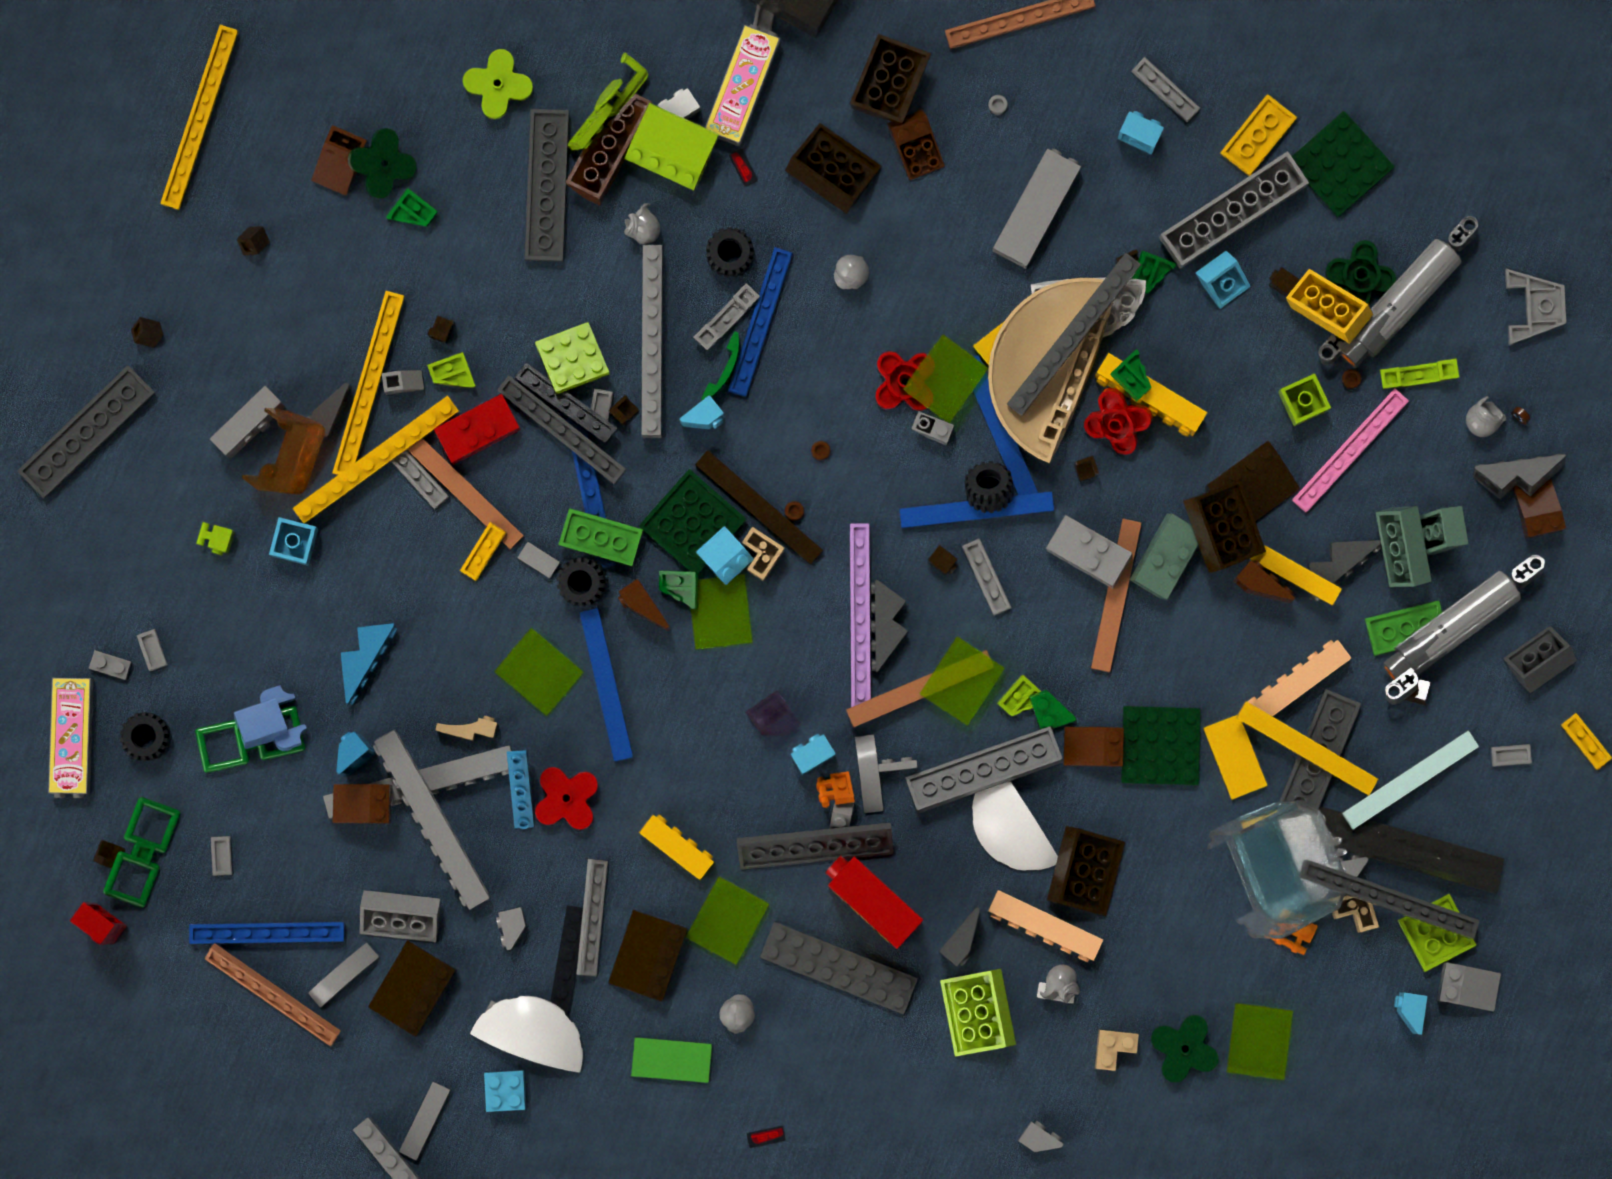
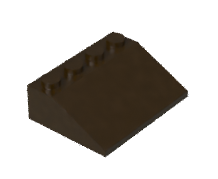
M878 34L850 101L851 108L870 116L903 124L931 53Z
M819 123L791 157L785 171L847 214L882 166Z
M1269 440L1205 486V489L1209 491L1241 480L1255 521L1300 489Z
M1241 480L1183 500L1209 573L1223 570L1266 552Z
M1066 826L1047 901L1106 916L1125 842L1080 828Z
M633 910L608 983L663 1002L688 928Z
M407 940L368 1007L417 1037L457 969Z

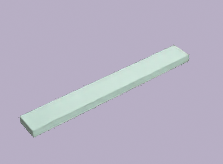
M1468 730L1343 812V816L1352 830L1478 748V744Z

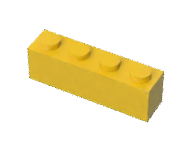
M652 815L639 833L701 880L714 864V861L711 860L713 856L706 850L703 852L699 851L696 848L698 844L692 839L685 840L681 837L683 832L675 826L672 829L667 826L666 823L668 821L661 815L657 817Z

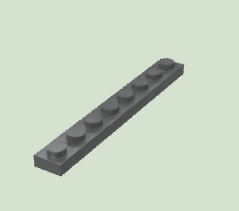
M510 375L497 389V391L613 484L616 485L627 471L626 468Z

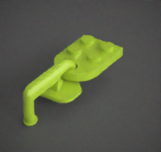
M626 52L621 57V63H626L637 73L621 93L618 91L623 83L621 79L613 80L605 88L594 107L595 110L567 145L569 149H586L593 140L591 138L595 133L598 134L603 129L604 121L617 115L647 79L648 71L635 59L627 55ZM616 96L617 100L611 105L608 100H612Z

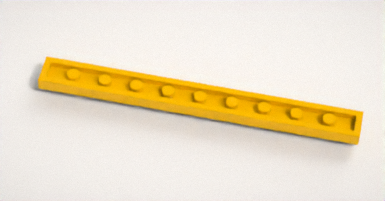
M219 25L160 202L161 205L180 210L239 33L236 29Z
M385 291L332 472L335 475H339L357 462L405 298L404 295Z
M447 395L292 509L304 524L428 435L434 428L450 419L459 410Z

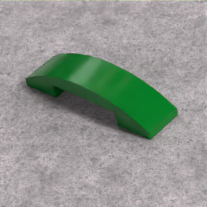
M734 331L726 347L727 351L731 352L732 355L717 385L709 382L701 401L709 395L711 398L715 397L730 379L739 354L738 332Z

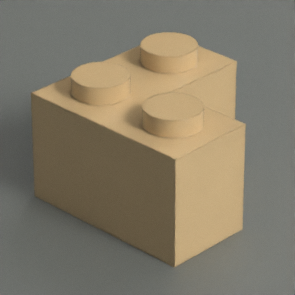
M754 527L750 529L742 542L743 546L757 554L748 567V572L764 582L785 548Z
M1348 895L1328 900L1333 918L1338 919L1353 915L1358 933L1379 927L1373 904Z
M1098 1030L1095 1069L1116 1071L1117 1051L1137 1053L1139 1034Z

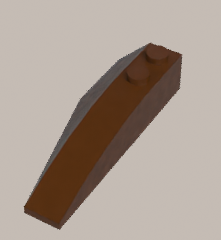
M635 94L622 107L614 119L609 121L601 133L599 132L595 136L592 143L586 149H583L565 183L583 198L600 206L625 161L631 141L649 103H652V101Z

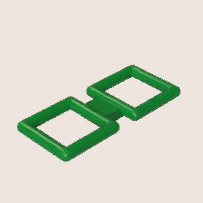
M296 707L280 709L283 716H291L293 728L300 726ZM235 720L200 727L195 730L205 773L247 764L249 762L247 751L258 748L262 760L305 750L303 734L300 736L302 745L288 751H281L279 749L267 751L265 744L245 749ZM234 728L240 758L210 764L204 734Z
M144 797L138 799L124 835V839L134 843L131 854L122 851L117 853L103 890L105 895L141 908L145 907L160 869L158 864L150 862L154 851L166 852L180 816L179 810ZM144 806L171 815L161 844L133 835ZM123 860L150 869L140 899L112 889Z

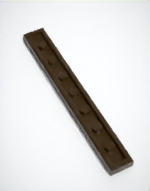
M707 450L696 462L695 465L810 565L823 551L710 451Z

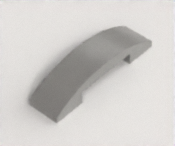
M746 283L728 304L693 338L708 351L740 320L760 296Z
M874 735L855 737L864 813L883 811Z
M365 943L320 981L308 994L321 1008L357 975L375 962L379 956L368 943Z

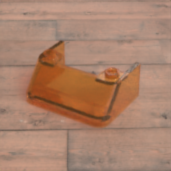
M265 407L264 411L276 419L278 426L286 430L276 463L265 464L261 468L259 476L242 475V479L257 490L299 495L307 488L325 435V428L319 422L294 412Z

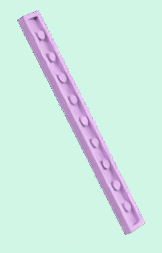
M850 524L851 707L871 699L869 524Z

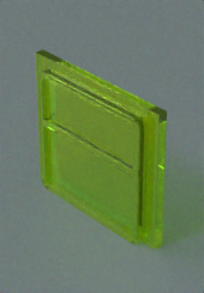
M942 334L903 390L945 422L950 423L988 368Z
M745 574L736 575L727 585L718 577L698 580V609L691 608L696 650L753 643Z
M532 628L494 671L546 716L584 673Z
M956 636L919 694L968 726L1005 668Z
M718 876L686 938L737 965L769 903Z
M1235 1003L1226 1072L1285 1080L1293 1011Z

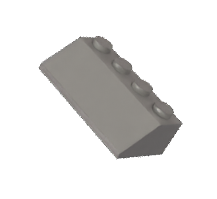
M364 890L360 904V934L436 942L440 917V899Z

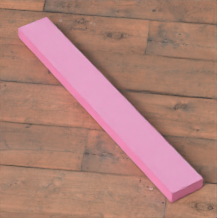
M1394 388L1292 501L1307 513L1409 400Z

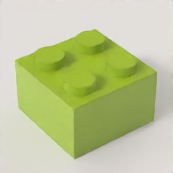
M1315 373L1278 391L1293 426L1299 425L1331 409Z

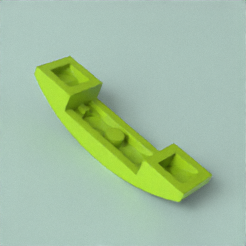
M1457 359L1380 370L1383 389L1429 384L1459 378Z

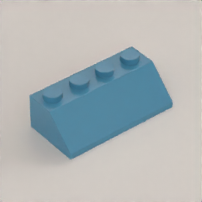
M355 731L347 732L341 737L342 742L339 743L337 773L347 778L376 754L366 739Z

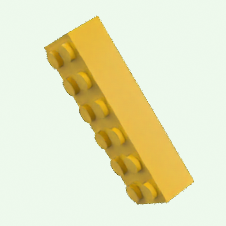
M1108 353L1095 375L1098 384L1103 387L1108 385L1111 388L1118 389L1124 396L1130 399L1129 402L1131 404L1146 406L1151 411L1153 417L1157 415L1163 419L1162 422L1170 427L1174 425L1179 428L1178 432L1188 437L1190 435L1193 437L1208 412L1148 376L1146 377L1149 379L1152 388L1136 402L1110 375L1123 361Z

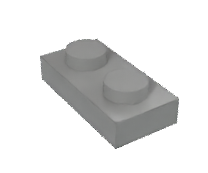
M95 650L89 669L127 680L132 662Z
M912 757L901 758V762H893V759L881 760L882 764H878L879 773L917 768V760H912Z

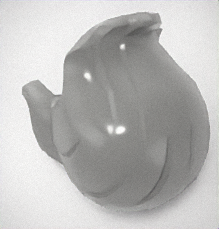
M644 203L636 214L631 213L628 215L630 219H625L626 229L624 234L634 238L643 245L653 243L660 235V223L657 217L648 210V207L651 206L649 203Z
M848 254L837 261L834 280L838 287L842 289H858L867 281L869 267L863 257Z
M1488 396L1472 406L1466 415L1468 429L1479 437L1491 436L1506 421V416L1493 402H1485L1489 398Z
M1064 964L1053 967L1046 977L1045 992H1040V995L1049 1000H1054L1057 996H1060L1061 1000L1068 1003L1074 995L1080 994L1075 970Z
M741 994L732 996L720 1008V1020L729 1031L735 1034L744 1032L753 1023L755 1018L754 1006L751 1000Z

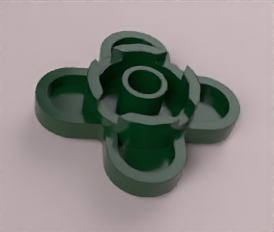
M380 128L373 134L371 147L354 148L348 155L349 167L354 172L367 176L366 190L370 196L378 199L385 198L391 193L395 178L409 179L416 171L415 159L409 154L398 152V135L389 128Z
M1367 240L1359 241L1354 245L1349 260L1342 258L1333 259L1325 269V275L1329 281L1336 285L1344 286L1347 292L1367 304L1370 301L1372 291L1385 293L1396 282V275L1391 268L1376 263L1378 256L1377 248L1372 242ZM1362 273L1363 279H1359L1357 274Z
M1190 1015L1186 1017L1179 1030L1163 1025L1155 1028L1151 1034L1153 1047L1166 1054L1161 1070L1164 1078L1170 1082L1175 1083L1184 1080L1191 1067L1202 1072H1209L1218 1064L1219 1057L1216 1050L1203 1043L1208 1031V1025L1201 1016ZM1183 1045H1187L1189 1048L1186 1053L1181 1050Z

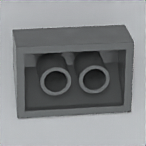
M1551 626L1503 658L1520 684L1529 693L1577 661L1571 646Z

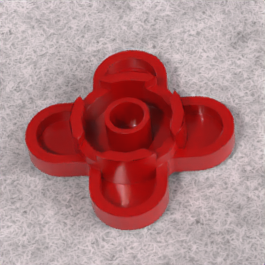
M892 351L881 354L877 361V369L886 381L876 391L875 398L877 404L884 409H893L902 401H906L916 411L928 409L932 404L933 394L924 381L934 372L935 364L932 357L925 353H918L908 361H904L899 354ZM906 378L909 381V383L907 385H903L901 383V380Z
M1107 388L1102 391L1098 398L1100 411L1092 412L1087 416L1084 421V429L1093 438L1106 437L1110 440L1116 452L1127 455L1132 453L1137 447L1138 438L1136 432L1147 429L1151 424L1152 413L1149 408L1141 404L1128 406L1121 391L1116 388Z
M550 767L545 769L540 776V784L547 793V797L536 806L535 815L538 821L545 825H552L565 818L575 829L582 830L589 827L593 821V812L587 805L586 800L593 796L598 789L596 777L589 772H580L573 778L568 779L559 768ZM564 795L570 796V800L568 802L563 801Z

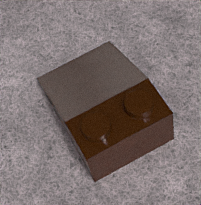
M1551 478L1531 497L1518 486L1513 487L1525 539L1566 529L1562 509Z
M638 579L618 591L621 595L618 599L624 608L629 607L632 612L666 631L671 630Z
M1065 727L1063 765L1122 767L1124 728Z
M334 784L333 823L391 824L392 785Z

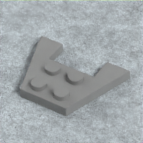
M1505 269L1506 289L1525 288L1527 325L1508 326L1509 345L1566 324L1564 285Z

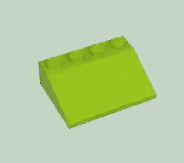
M649 103L631 141L625 159L694 190L699 185L719 134Z
M1001 969L940 980L955 1056L1016 1045Z

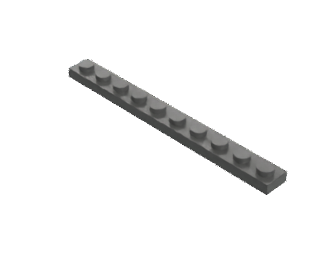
M1128 253L1123 255L1007 403L1008 406L1021 416L1026 413L1141 267L1138 261Z
M1308 859L1303 861L1299 875L1300 879L1464 937L1475 938L1479 924L1478 919Z

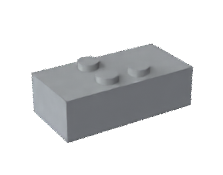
M264 386L210 440L231 460L260 431L264 432L271 425L269 422L285 408V405Z
M1067 515L1063 518L1046 547L1047 552L1112 589L1116 586L1133 557L1130 551Z

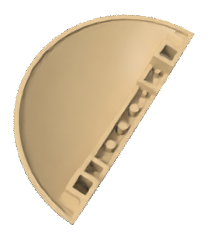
M1067 279L1055 282L1034 292L1024 299L1007 317L992 347L988 381L996 414L1008 434L1022 448L1047 463L1051 462L1079 403L1097 356L1113 302L1023 416L1008 406L1007 403L1104 279Z

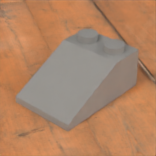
M1443 962L1437 1001L1494 1012L1501 973Z

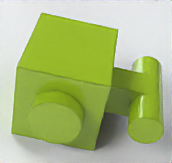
M202 522L196 544L203 546L205 539L209 540L207 547L212 549V553L221 556L223 552L228 554L235 532L214 525L212 532H209L210 524Z

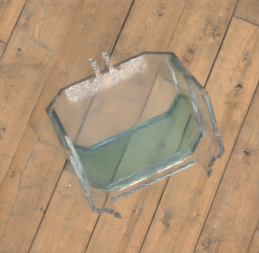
M1278 801L1210 831L1209 837L1212 841L1208 844L1207 849H1212L1227 842L1250 900L1253 911L1236 919L1239 925L1244 924L1249 929L1247 933L1252 938L1283 939L1341 908L1345 894L1299 878L1304 859L1346 873L1339 858L1347 853L1343 848L1335 849V846L1339 845L1342 839L1341 837H1332L1321 811L1300 801Z

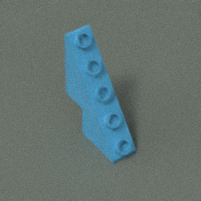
M394 623L357 627L360 650L341 652L346 704L353 705L359 696L356 693L360 687L364 688L368 681L366 677L369 671H374L378 664L376 661L378 656L385 653L388 647L386 645L388 639H393L398 630Z
M526 750L507 751L514 826L520 829L534 827L529 753Z

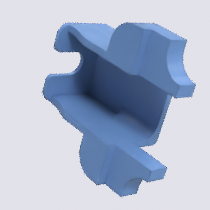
M281 685L263 691L259 704L234 712V720L237 728L240 730L245 749L274 741L276 747L281 751H288L302 745L300 736L307 730L306 725L303 724L287 730L279 705L294 701V693L288 694L284 692Z

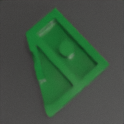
M1141 251L1138 259L1141 267L1131 279L1146 280L1145 293H1149L1155 284L1160 282L1165 277L1164 275L1176 266V263Z
M1137 349L1110 374L1136 402L1152 388L1149 379L1146 377V370L1144 365L1141 364L1140 353Z
M659 571L660 591L689 605L692 609H698V572Z
M1048 690L1029 696L1040 730L1051 726V729L1076 721V717Z

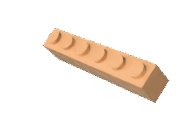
M1331 639L1322 646L1324 648L1323 651L1319 654L1317 651L1307 657L1308 662L1304 665L1300 662L1292 668L1293 673L1289 676L1286 674L1282 675L1276 680L1278 682L1277 685L1274 687L1267 686L1261 691L1262 696L1257 699L1254 696L1247 702L1274 716L1349 661L1351 656L1339 640L1333 642Z
M997 890L988 909V912L991 913L990 917L1001 921L1003 918L1009 921L1007 925L1018 929L1020 926L1026 929V934L1036 938V935L1044 938L1043 942L1051 946L1056 943L1061 946L1060 950L1071 954L1073 951L1079 954V959L1087 963L1089 959L1094 961L1103 942V939Z

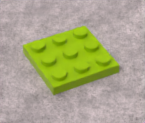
M589 322L535 342L556 394L609 375V370Z
M1450 894L1431 902L1459 913ZM1408 916L1397 920L1424 972L1476 946L1473 939Z

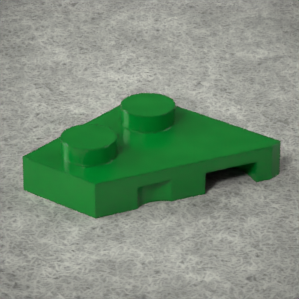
M407 188L386 218L428 227L439 211L411 189Z

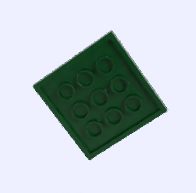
M1342 111L1291 156L1308 180V186L1337 218L1395 167L1345 111Z
M688 469L641 522L639 527L686 569L698 572L699 574L707 564L696 551L724 526L734 535L747 519L693 471Z
M1123 706L1122 728H1124L1121 783L1198 786L1200 708Z

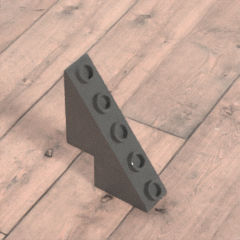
M1555 454L1553 456H1538L1525 460L1517 459L1510 462L1500 461L1488 465L1479 464L1474 468L1473 478L1500 499L1515 486H1518L1531 497L1565 466L1566 455Z
M1381 540L1331 542L1329 544L1330 562L1307 564L1308 570L1338 585V579L1342 575L1346 578L1354 571L1352 568L1357 563L1362 565L1369 559L1367 555L1371 551L1376 553L1382 548ZM1309 593L1310 601H1312L1313 599L1315 600V602L1320 600V598Z
M876 579L875 583H871V594H875V602H871V613H875V621H871V632L875 633V640H872V652H875V659H872V671L878 673L908 631L893 620L906 601Z

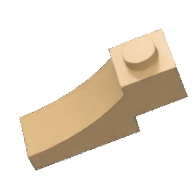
M484 716L483 719L478 718V722L466 725L437 723L435 731L474 741L476 734L495 739L498 723L494 722L495 718Z

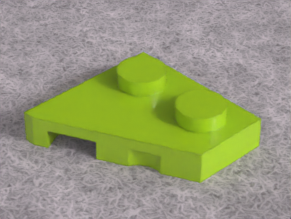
M463 352L427 365L434 384L468 388L476 387Z
M1021 675L997 704L1010 716H1014L1033 708L1029 696L1041 692V690L1024 675Z

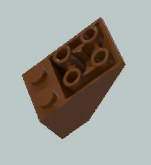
M922 109L906 115L903 124L893 121L887 123L909 180L945 166L927 115Z
M332 125L324 142L311 181L346 196L357 173L349 167L348 155L354 148H368V141Z
M1251 560L1233 580L1248 594L1285 603H1291L1295 599L1292 596L1294 594L1293 591L1287 586L1283 588L1278 584L1279 579L1270 573L1268 575L1263 571L1264 566L1258 561L1253 562Z

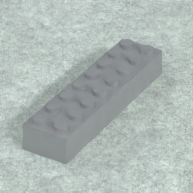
M1287 151L1160 234L1159 239L1179 269H1182L1307 187L1309 182Z

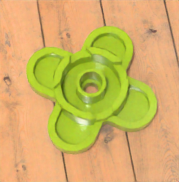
M497 49L490 54L486 69L471 68L463 76L465 89L471 94L483 96L482 110L490 119L502 118L507 112L510 100H526L533 92V85L528 76L513 73V56L504 49ZM501 81L500 86H495L494 83Z

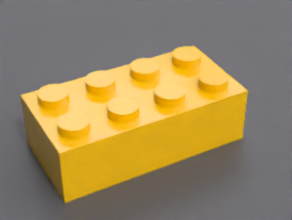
M1308 269L1286 297L1293 310L1349 344L1373 316L1367 303L1311 269Z

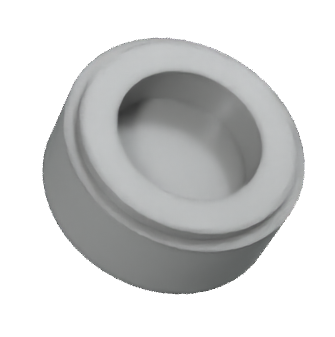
M1001 95L991 97L988 103L990 112L995 115L1003 114L1007 109V100Z

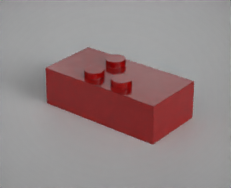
M502 394L434 428L453 465L521 430Z
M83 902L70 919V922L88 934L99 945L114 944L127 927V925L100 905L91 902Z

